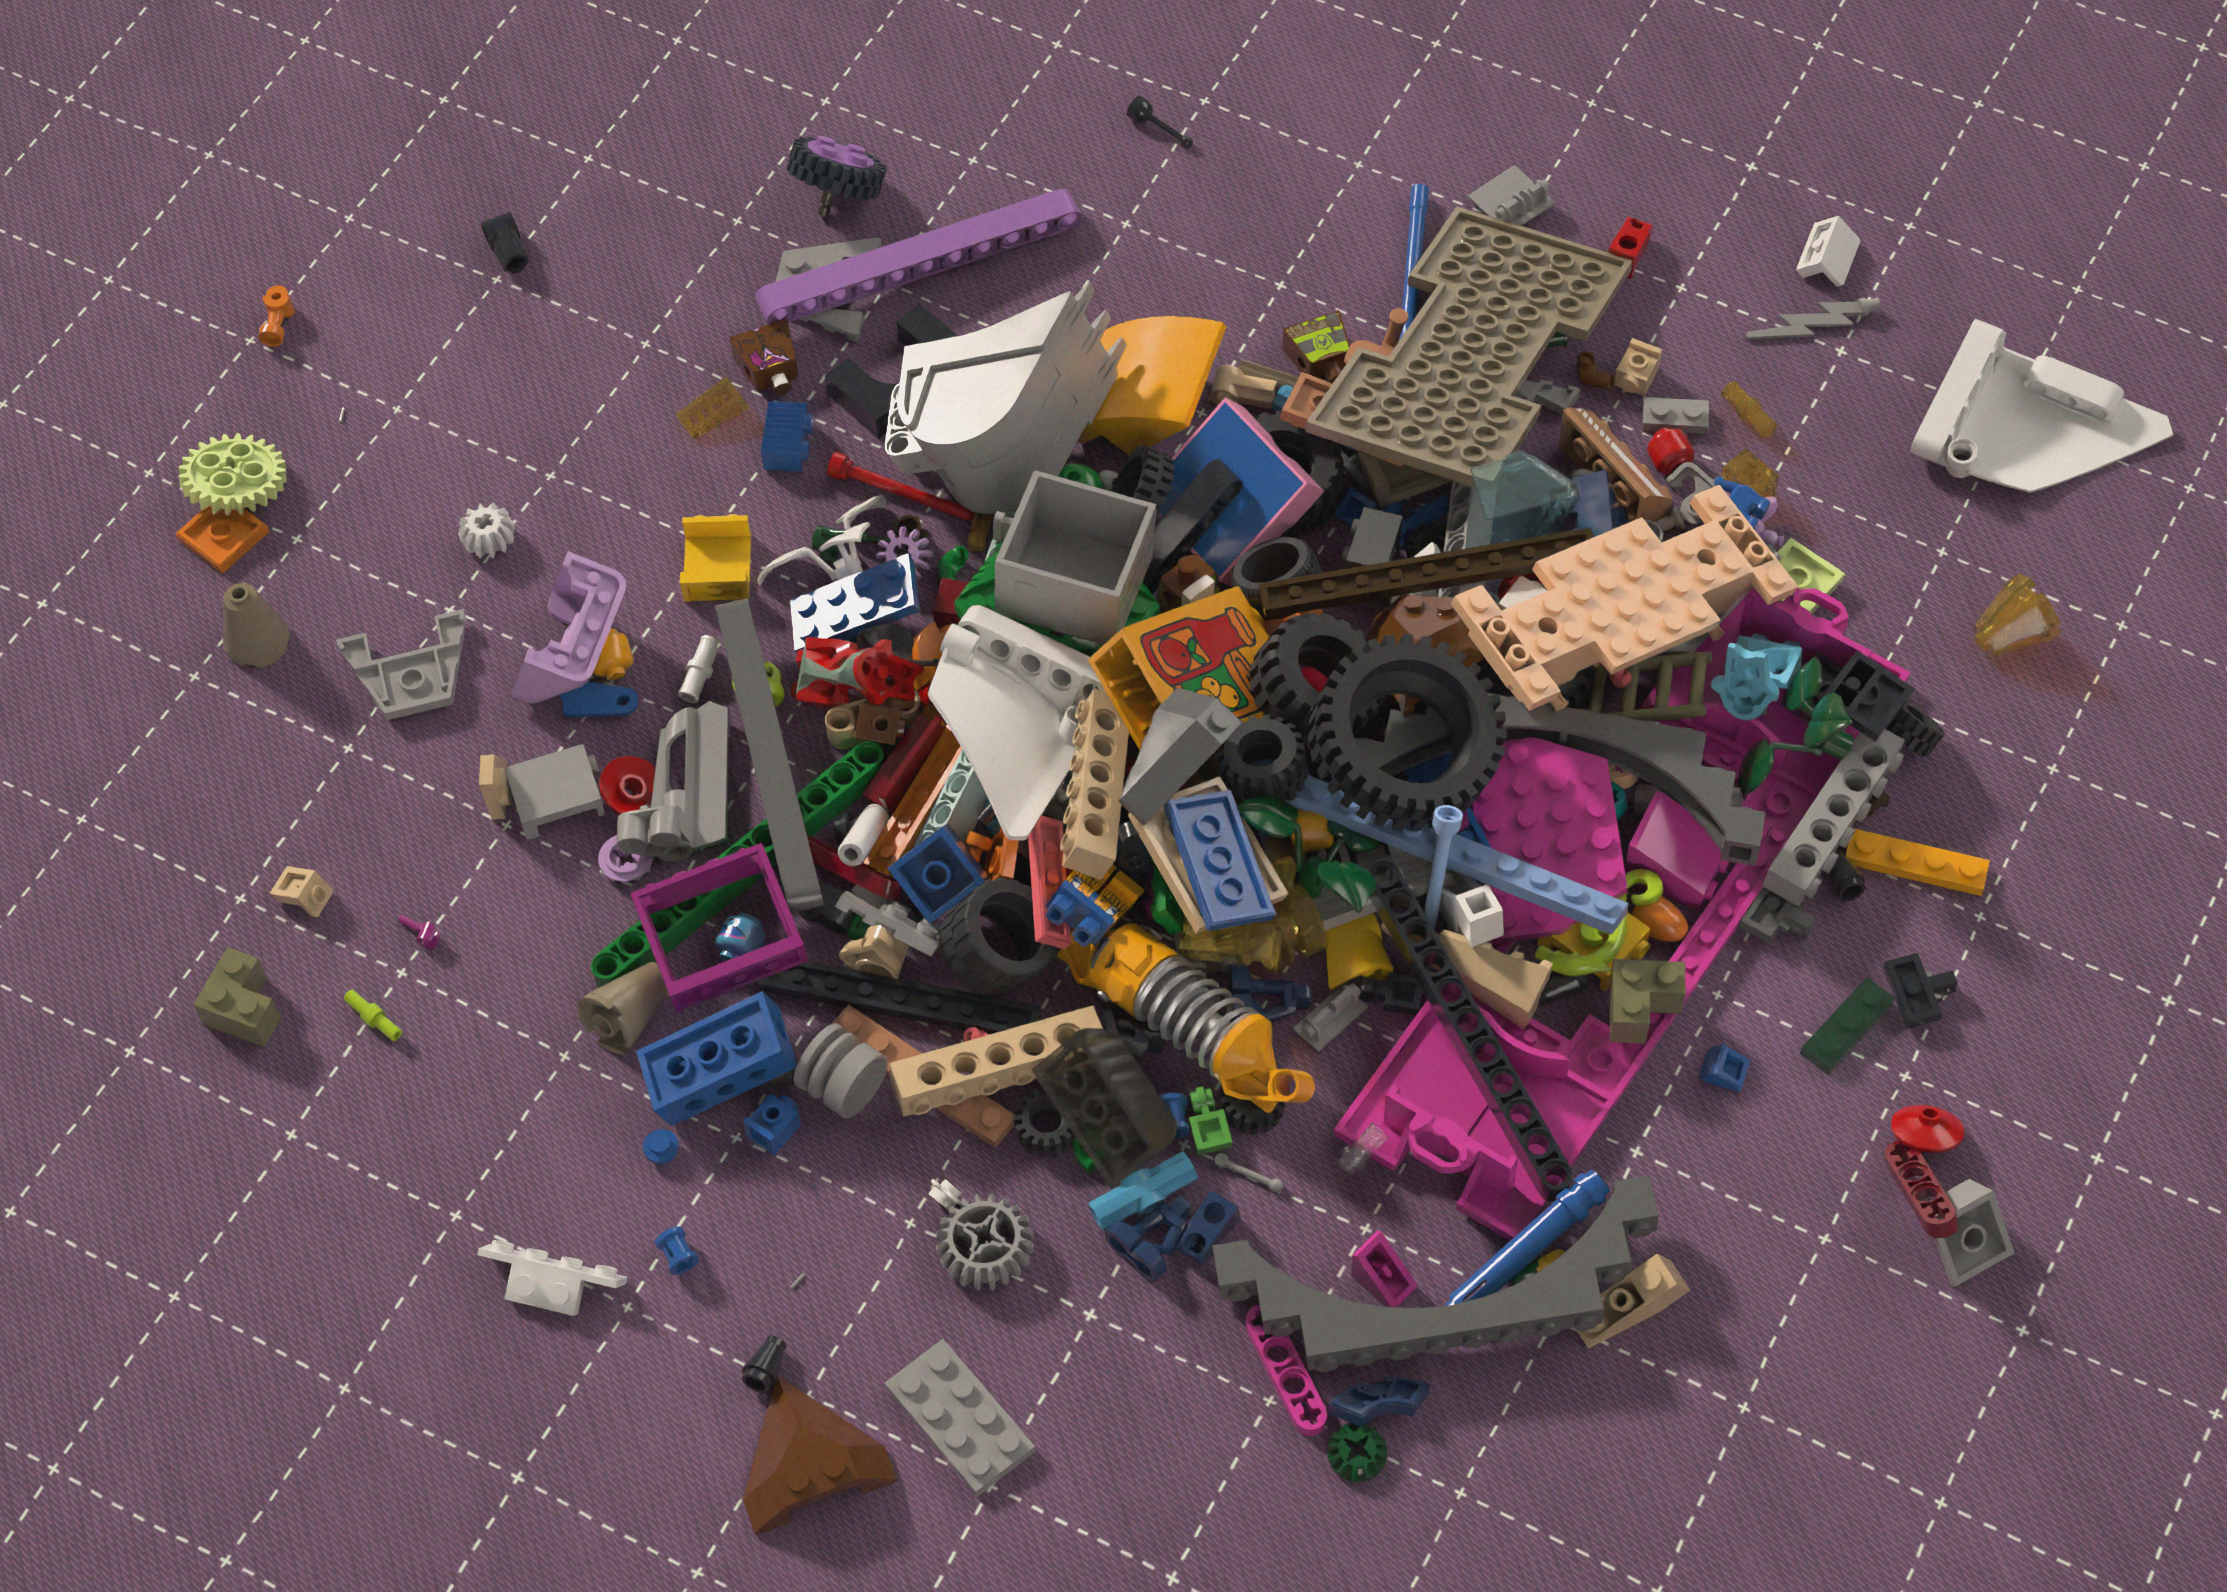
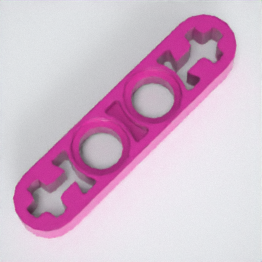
M1255 1305L1250 1308L1246 1315V1331L1294 1427L1305 1436L1318 1435L1326 1427V1407L1289 1335L1277 1337L1270 1334L1271 1337L1266 1340V1334H1264L1262 1326H1254L1256 1324V1317L1261 1316L1260 1306ZM1280 1346L1287 1350L1289 1356L1285 1361L1278 1363L1270 1360L1267 1354L1272 1347ZM1289 1378H1298L1304 1383L1305 1388L1298 1394H1290L1284 1389L1283 1384ZM1306 1399V1406L1312 1415L1319 1414L1316 1424L1312 1425L1309 1420L1302 1421L1304 1419V1409L1301 1403Z

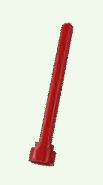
M835 452L829 461L827 476L834 479L842 480L844 478L847 480L850 477L965 521H971L974 517V512L962 505L855 466L854 461H851L849 456Z

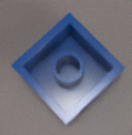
M949 823L942 826L888 867V870L929 924L955 906L977 886L990 879Z

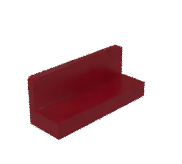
M921 713L918 715L862 795L866 801L882 806L890 815H893L945 730L946 725L942 718L935 716L931 720Z

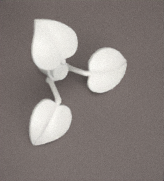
M879 495L868 499L862 504L853 507L835 521L837 525L843 522L846 531L842 535L831 538L819 548L823 552L837 544L843 558L833 563L836 568L835 570L829 567L806 546L786 553L768 564L757 579L759 586L773 568L790 560L803 557L813 559L829 574L832 580L836 578L842 580L862 572L863 569L854 542H861L862 534L870 526V523H862L852 528L850 524L862 511L872 508H886L885 497ZM847 542L849 544L851 554L849 555L844 546V543Z

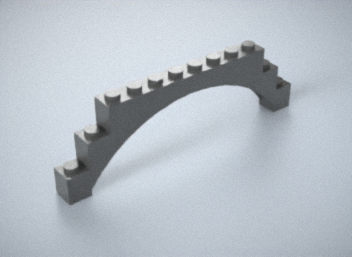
M1499 695L1501 704L1495 712L1505 711L1506 721L1500 728L1507 729V739L1505 741L1535 737L1606 758L1609 764L1620 767L1644 779L1684 807L1706 830L1720 849V860L1752 866L1756 865L1766 812L1756 811L1749 807L1731 806L1736 772L1727 771L1719 767L1701 766L1706 732L1696 731L1692 728L1663 725L1654 721L1646 722L1629 719L1621 715L1613 716L1596 713L1587 709L1564 707L1562 710L1555 711L1551 703H1546L1529 711L1523 702L1519 703L1516 697ZM1428 704L1425 716L1412 712L1403 717L1401 711L1391 710L1384 743L1369 738L1354 737L1367 759L1381 771L1392 777L1425 761L1447 753L1450 754L1452 751L1451 737L1445 722Z
M1650 1176L1613 1181L1612 1196L1600 1216L1571 1248L1540 1272L1512 1287L1486 1297L1454 1305L1424 1308L1382 1307L1353 1302L1326 1294L1298 1282L1273 1267L1250 1249L1249 1240L1212 1246L1221 1300L1229 1299L1233 1302H1239L1248 1299L1252 1295H1258L1264 1334L1282 1337L1292 1334L1294 1330L1301 1329L1308 1370L1316 1369L1319 1372H1328L1337 1369L1339 1365L1353 1363L1356 1366H1366L1374 1363L1377 1359L1389 1357L1392 1360H1403L1411 1357L1414 1353L1428 1352L1429 1354H1440L1448 1351L1449 1348L1458 1346L1478 1348L1489 1341L1515 1342L1527 1335L1538 1334L1539 1336L1546 1337L1555 1335L1564 1329L1575 1328L1579 1331L1592 1329L1597 1324H1602L1604 1308L1598 1282L1603 1281L1606 1284L1618 1283L1630 1273L1631 1258L1626 1236L1630 1235L1631 1237L1639 1238L1649 1235L1652 1231H1657L1659 1215Z

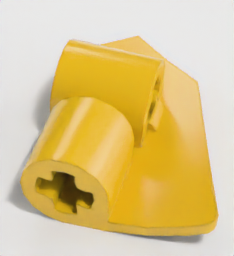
M1374 913L1325 931L1328 987L1330 991L1360 975L1363 978L1369 977L1385 981L1389 973H1393L1394 969L1383 947L1381 930Z

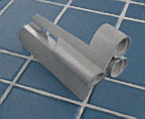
M708 701L697 710L693 707H687L677 712L669 720L667 726L661 729L651 808L647 805L640 806L639 810L624 812L618 816L617 848L620 851L629 854L662 857L668 862H678L688 858L694 850L727 840L730 710L727 707ZM686 733L685 790H672L669 784L671 744L677 737Z

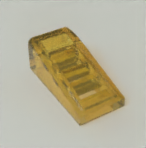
M725 377L677 412L675 416L690 436L695 439L740 415L749 406L729 379ZM729 397L731 400L725 403L723 399ZM718 403L720 408L715 411L712 405ZM707 409L710 415L705 418L700 411ZM695 415L700 423L695 426L689 417Z

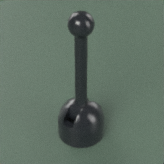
M1139 95L1131 102L1127 109V117L1138 123L1150 120L1181 141L1183 147L1189 148L1192 146L1193 139L1190 136H1183L1152 115L1153 107L1148 100Z

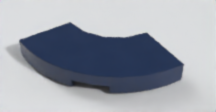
M1384 1377L1382 1382L1367 1385L1360 1382L1347 1388L1330 1402L1329 1414L1360 1427H1363L1369 1420L1383 1414L1399 1413L1413 1417L1429 1395L1430 1384L1404 1377Z

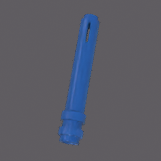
M1592 1169L1586 1174L1580 1173L1573 1180L1574 1185L1569 1189L1561 1190L1556 1195L1555 1202L1448 1296L1450 1300L1445 1305L1462 1303L1470 1295L1472 1296L1467 1301L1498 1292L1574 1223H1581L1590 1215L1588 1211L1593 1206L1599 1207L1606 1201L1605 1196L1610 1192L1609 1187Z

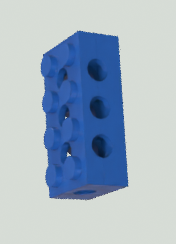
M763 991L636 1051L653 1111L670 1126L795 1069L798 1065L780 1008Z

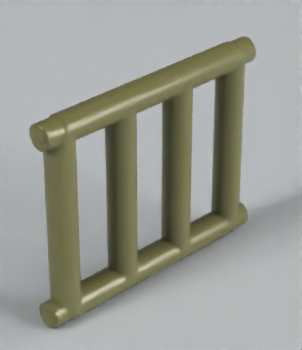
M1708 651L1650 657L1628 667L1632 680L1627 686L1623 687L1620 712L1603 714L1621 715L1629 719L1646 722L1706 716V707L1704 703L1702 704L1706 665L1711 664L1712 653ZM1593 664V678L1587 710L1601 713L1605 679L1610 674L1604 670L1603 666L1600 667L1598 664ZM1692 666L1688 705L1668 707L1673 668ZM1659 670L1654 708L1634 710L1639 672Z

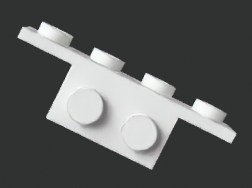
M493 1240L492 1244L478 1249L477 1255L512 1263L505 1294L506 1300L572 1316L578 1314L585 1281L612 1288H618L627 1282V1277L618 1275L616 1268L605 1265H596L595 1269L582 1266V1260L572 1257H561V1261L548 1258V1252L539 1249L529 1248L526 1252L513 1250L514 1244L505 1241Z

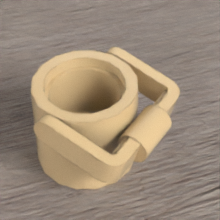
M875 925L867 929L863 939L850 941L845 944L839 953V957L851 970L898 979L909 945L892 937V932L882 926Z

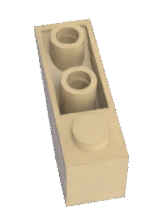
M1656 1254L1626 1275L1622 1281L1615 1283L1600 1294L1604 1308L1602 1324H1597L1596 1327L1589 1330H1577L1587 1348H1591L1661 1312L1689 1292L1690 1289L1672 1261Z

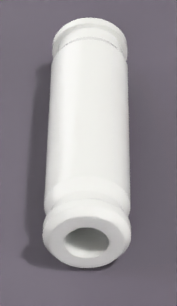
M871 804L865 807L838 849L839 858L844 864L858 866L864 861L889 821L886 809L878 804Z

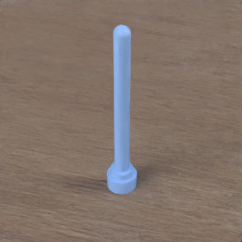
M1449 805L1437 807L1434 811L1432 822L1438 835L1424 914L1434 931L1451 838L1460 830L1463 817L1462 812L1458 808Z

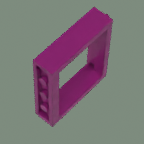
M762 843L747 849L743 847L737 853L721 859H711L700 867L689 871L677 872L671 878L655 884H646L645 888L630 893L676 1012L808 962L804 944ZM761 872L787 938L675 981L649 914Z

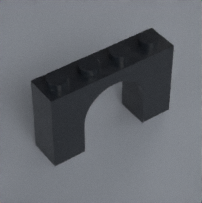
M921 304L896 321L898 340L904 346L958 337ZM847 358L825 375L827 395L879 439L887 433L891 395L893 389L899 383L890 384L877 381L850 358Z

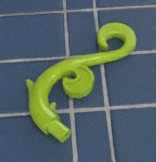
M1635 869L1625 875L1627 890L1637 883L1647 887L1645 893L1640 895L1633 894L1631 896L1634 905H1650L1656 903L1663 894V881L1653 871ZM1627 893L1618 899L1626 902ZM1627 914L1612 935L1582 923L1580 936L1583 942L1589 946L1602 945L1603 939L1600 934L1605 933L1609 935L1606 943L1594 953L1578 956V952L1572 954H1565L1559 950L1554 952L1541 945L1536 951L1535 958L1553 963L1552 971L1563 975L1580 976L1596 972H1610L1611 968L1606 965L1616 957L1624 944L1627 933Z

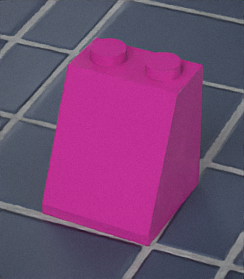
M1656 791L1629 844L1625 875L1635 869L1651 870L1663 881L1662 896L1700 911L1705 900L1711 901L1716 894L1719 882L1715 880L1719 872L1725 874L1731 862L1720 860V849L1706 830L1684 807L1664 793ZM1639 883L1635 884V885H1638V886H1640V887H1643V888L1647 889V887L1644 886L1643 884H1639Z

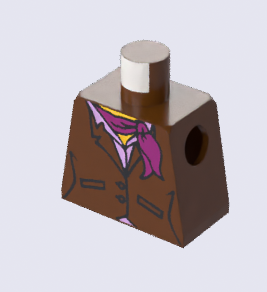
M787 319L729 337L733 358L755 390L761 391L771 387L776 396H783L790 392L792 388L790 381L796 379L799 375Z

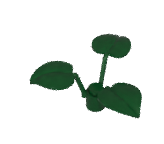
M1813 657L1796 673L1789 689H1787L1785 697L1786 707L1789 710L1795 712L1803 707L1812 716V720L1809 721V726L1804 734L1805 745L1772 742L1768 745V741L1765 739H1760L1753 744L1743 757L1738 772V788H1741L1744 800L1770 774L1774 764V751L1777 749L1809 752L1817 756L1825 752L1839 760L1844 759L1849 754L1854 738L1853 735L1843 731V729L1853 722L1844 708L1841 697L1832 692L1823 697L1814 709L1810 705V699L1817 695L1822 683V667L1817 658Z
M1257 796L1237 806L1241 817L1267 835L1283 838L1292 835L1293 832L1295 833L1296 864L1294 870L1298 871L1299 875L1294 888L1299 895L1308 899L1319 898L1324 885H1326L1357 913L1361 912L1375 890V878L1360 865L1352 862L1340 864L1338 861L1332 862V860L1344 843L1355 852L1367 853L1375 850L1381 841L1327 819L1326 828L1328 832L1338 838L1325 860L1312 856L1303 862L1301 826L1295 822L1298 818V811L1292 805L1276 797Z

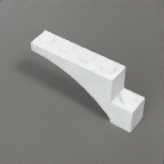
M1450 870L1455 883L1442 888L1439 911L1449 930L1464 935L1471 947L1503 936V910L1489 884L1482 886L1474 879Z

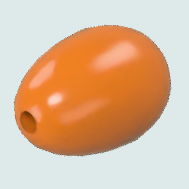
M1662 896L1656 903L1646 906L1636 905L1631 914L1651 928L1649 937L1660 941H1681L1689 929L1687 920L1682 912L1672 902Z

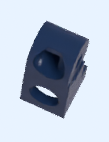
M1210 1190L1189 1222L1188 1228L1180 1239L1177 1251L1202 1266L1206 1265L1214 1255L1212 1245L1220 1244L1228 1231L1233 1229L1240 1220L1239 1207Z

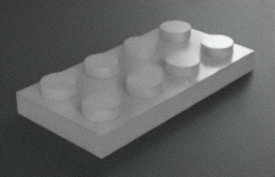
M944 1339L940 1340L884 1383L885 1389L976 1497L1036 1452L1035 1445Z

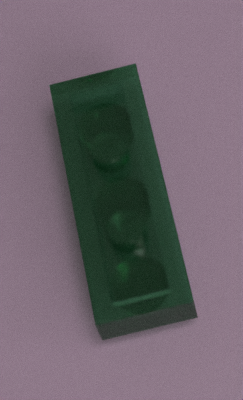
M1866 977L1802 1046L1800 1054L1829 1075L1893 1005L1895 997Z

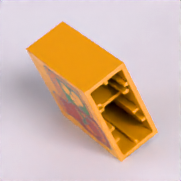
M1239 586L1124 627L1088 659L1139 750H1141L1142 741L1152 723L1151 719L1154 712L1177 688L1217 698L1243 722L1249 721L1248 717L1251 716L1261 719L1265 715L1262 710L1258 711L1255 705L1256 695L1251 693L1249 682L1252 679L1249 672L1250 666L1254 662L1255 654L1269 637L1265 632V625L1261 615L1250 606Z

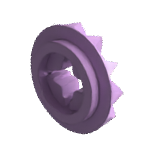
M616 835L604 843L599 852L598 862L602 874L608 876L612 882L617 880L626 885L628 881L634 879L640 881L643 874L650 872L654 857L632 854L633 863L626 862L624 866H621L619 857L626 858L629 856V853L622 852L617 848Z

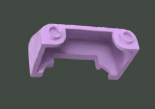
M567 552L548 601L549 613L558 621L568 624L561 643L550 640L548 646L541 651H535V649L529 647L510 697L535 704L582 687L589 682L626 590V581L621 573L572 552Z

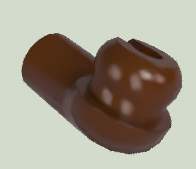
M1585 351L1577 356L1576 370L1583 384L1611 390L1614 387V374L1600 372L1592 353Z

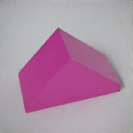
M1377 1230L1352 1255L1351 1276L1386 1307H1398L1418 1287L1381 1231Z

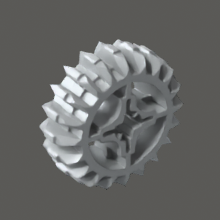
M992 1193L987 1201H981L980 1195L976 1194L974 1196V1203L971 1204L962 1198L960 1201L961 1209L950 1206L948 1210L950 1218L942 1217L940 1221L942 1229L936 1232V1240L939 1242L936 1245L937 1255L942 1256L940 1258V1265L943 1269L949 1268L948 1274L951 1279L960 1276V1283L963 1287L974 1281V1287L977 1291L981 1289L982 1283H988L989 1288L993 1291L996 1288L995 1281L1001 1280L1004 1285L1008 1286L1010 1283L1009 1274L1019 1278L1021 1275L1020 1266L1028 1267L1030 1263L1028 1254L1034 1252V1244L1031 1242L1034 1238L1033 1229L1028 1228L1030 1225L1027 1215L1020 1216L1021 1208L1018 1204L1009 1208V1200L1006 1197L999 1203H996L995 1196ZM1001 1225L1005 1226L1015 1238L1013 1245L1006 1243L1005 1238L1000 1236ZM990 1237H991V1242H990V1243H988V1242L986 1241V1244H980V1246H979V1242H980V1241H982V1242L984 1243V1240H985V1239H988V1240H989ZM957 1239L964 1241V1245L970 1248L969 1259L963 1257L956 1249ZM989 1260H996L994 1262L986 1263Z

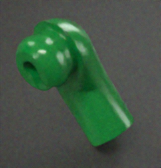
M955 546L939 560L937 568L940 584L942 578L956 580L955 575L965 566L969 558V552L965 547Z

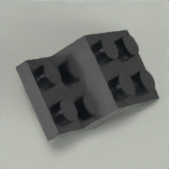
M1858 650L1844 668L1818 651L1815 658L1820 661L1822 667V683L1817 695L1810 699V705L1814 709L1818 702L1827 694L1832 692L1838 694L1843 701L1847 714L1853 722L1850 725L1876 742L1910 698L1915 688ZM1785 694L1780 702V705L1789 710L1786 707ZM1803 707L1795 712L1789 710L1808 724L1812 720V716Z

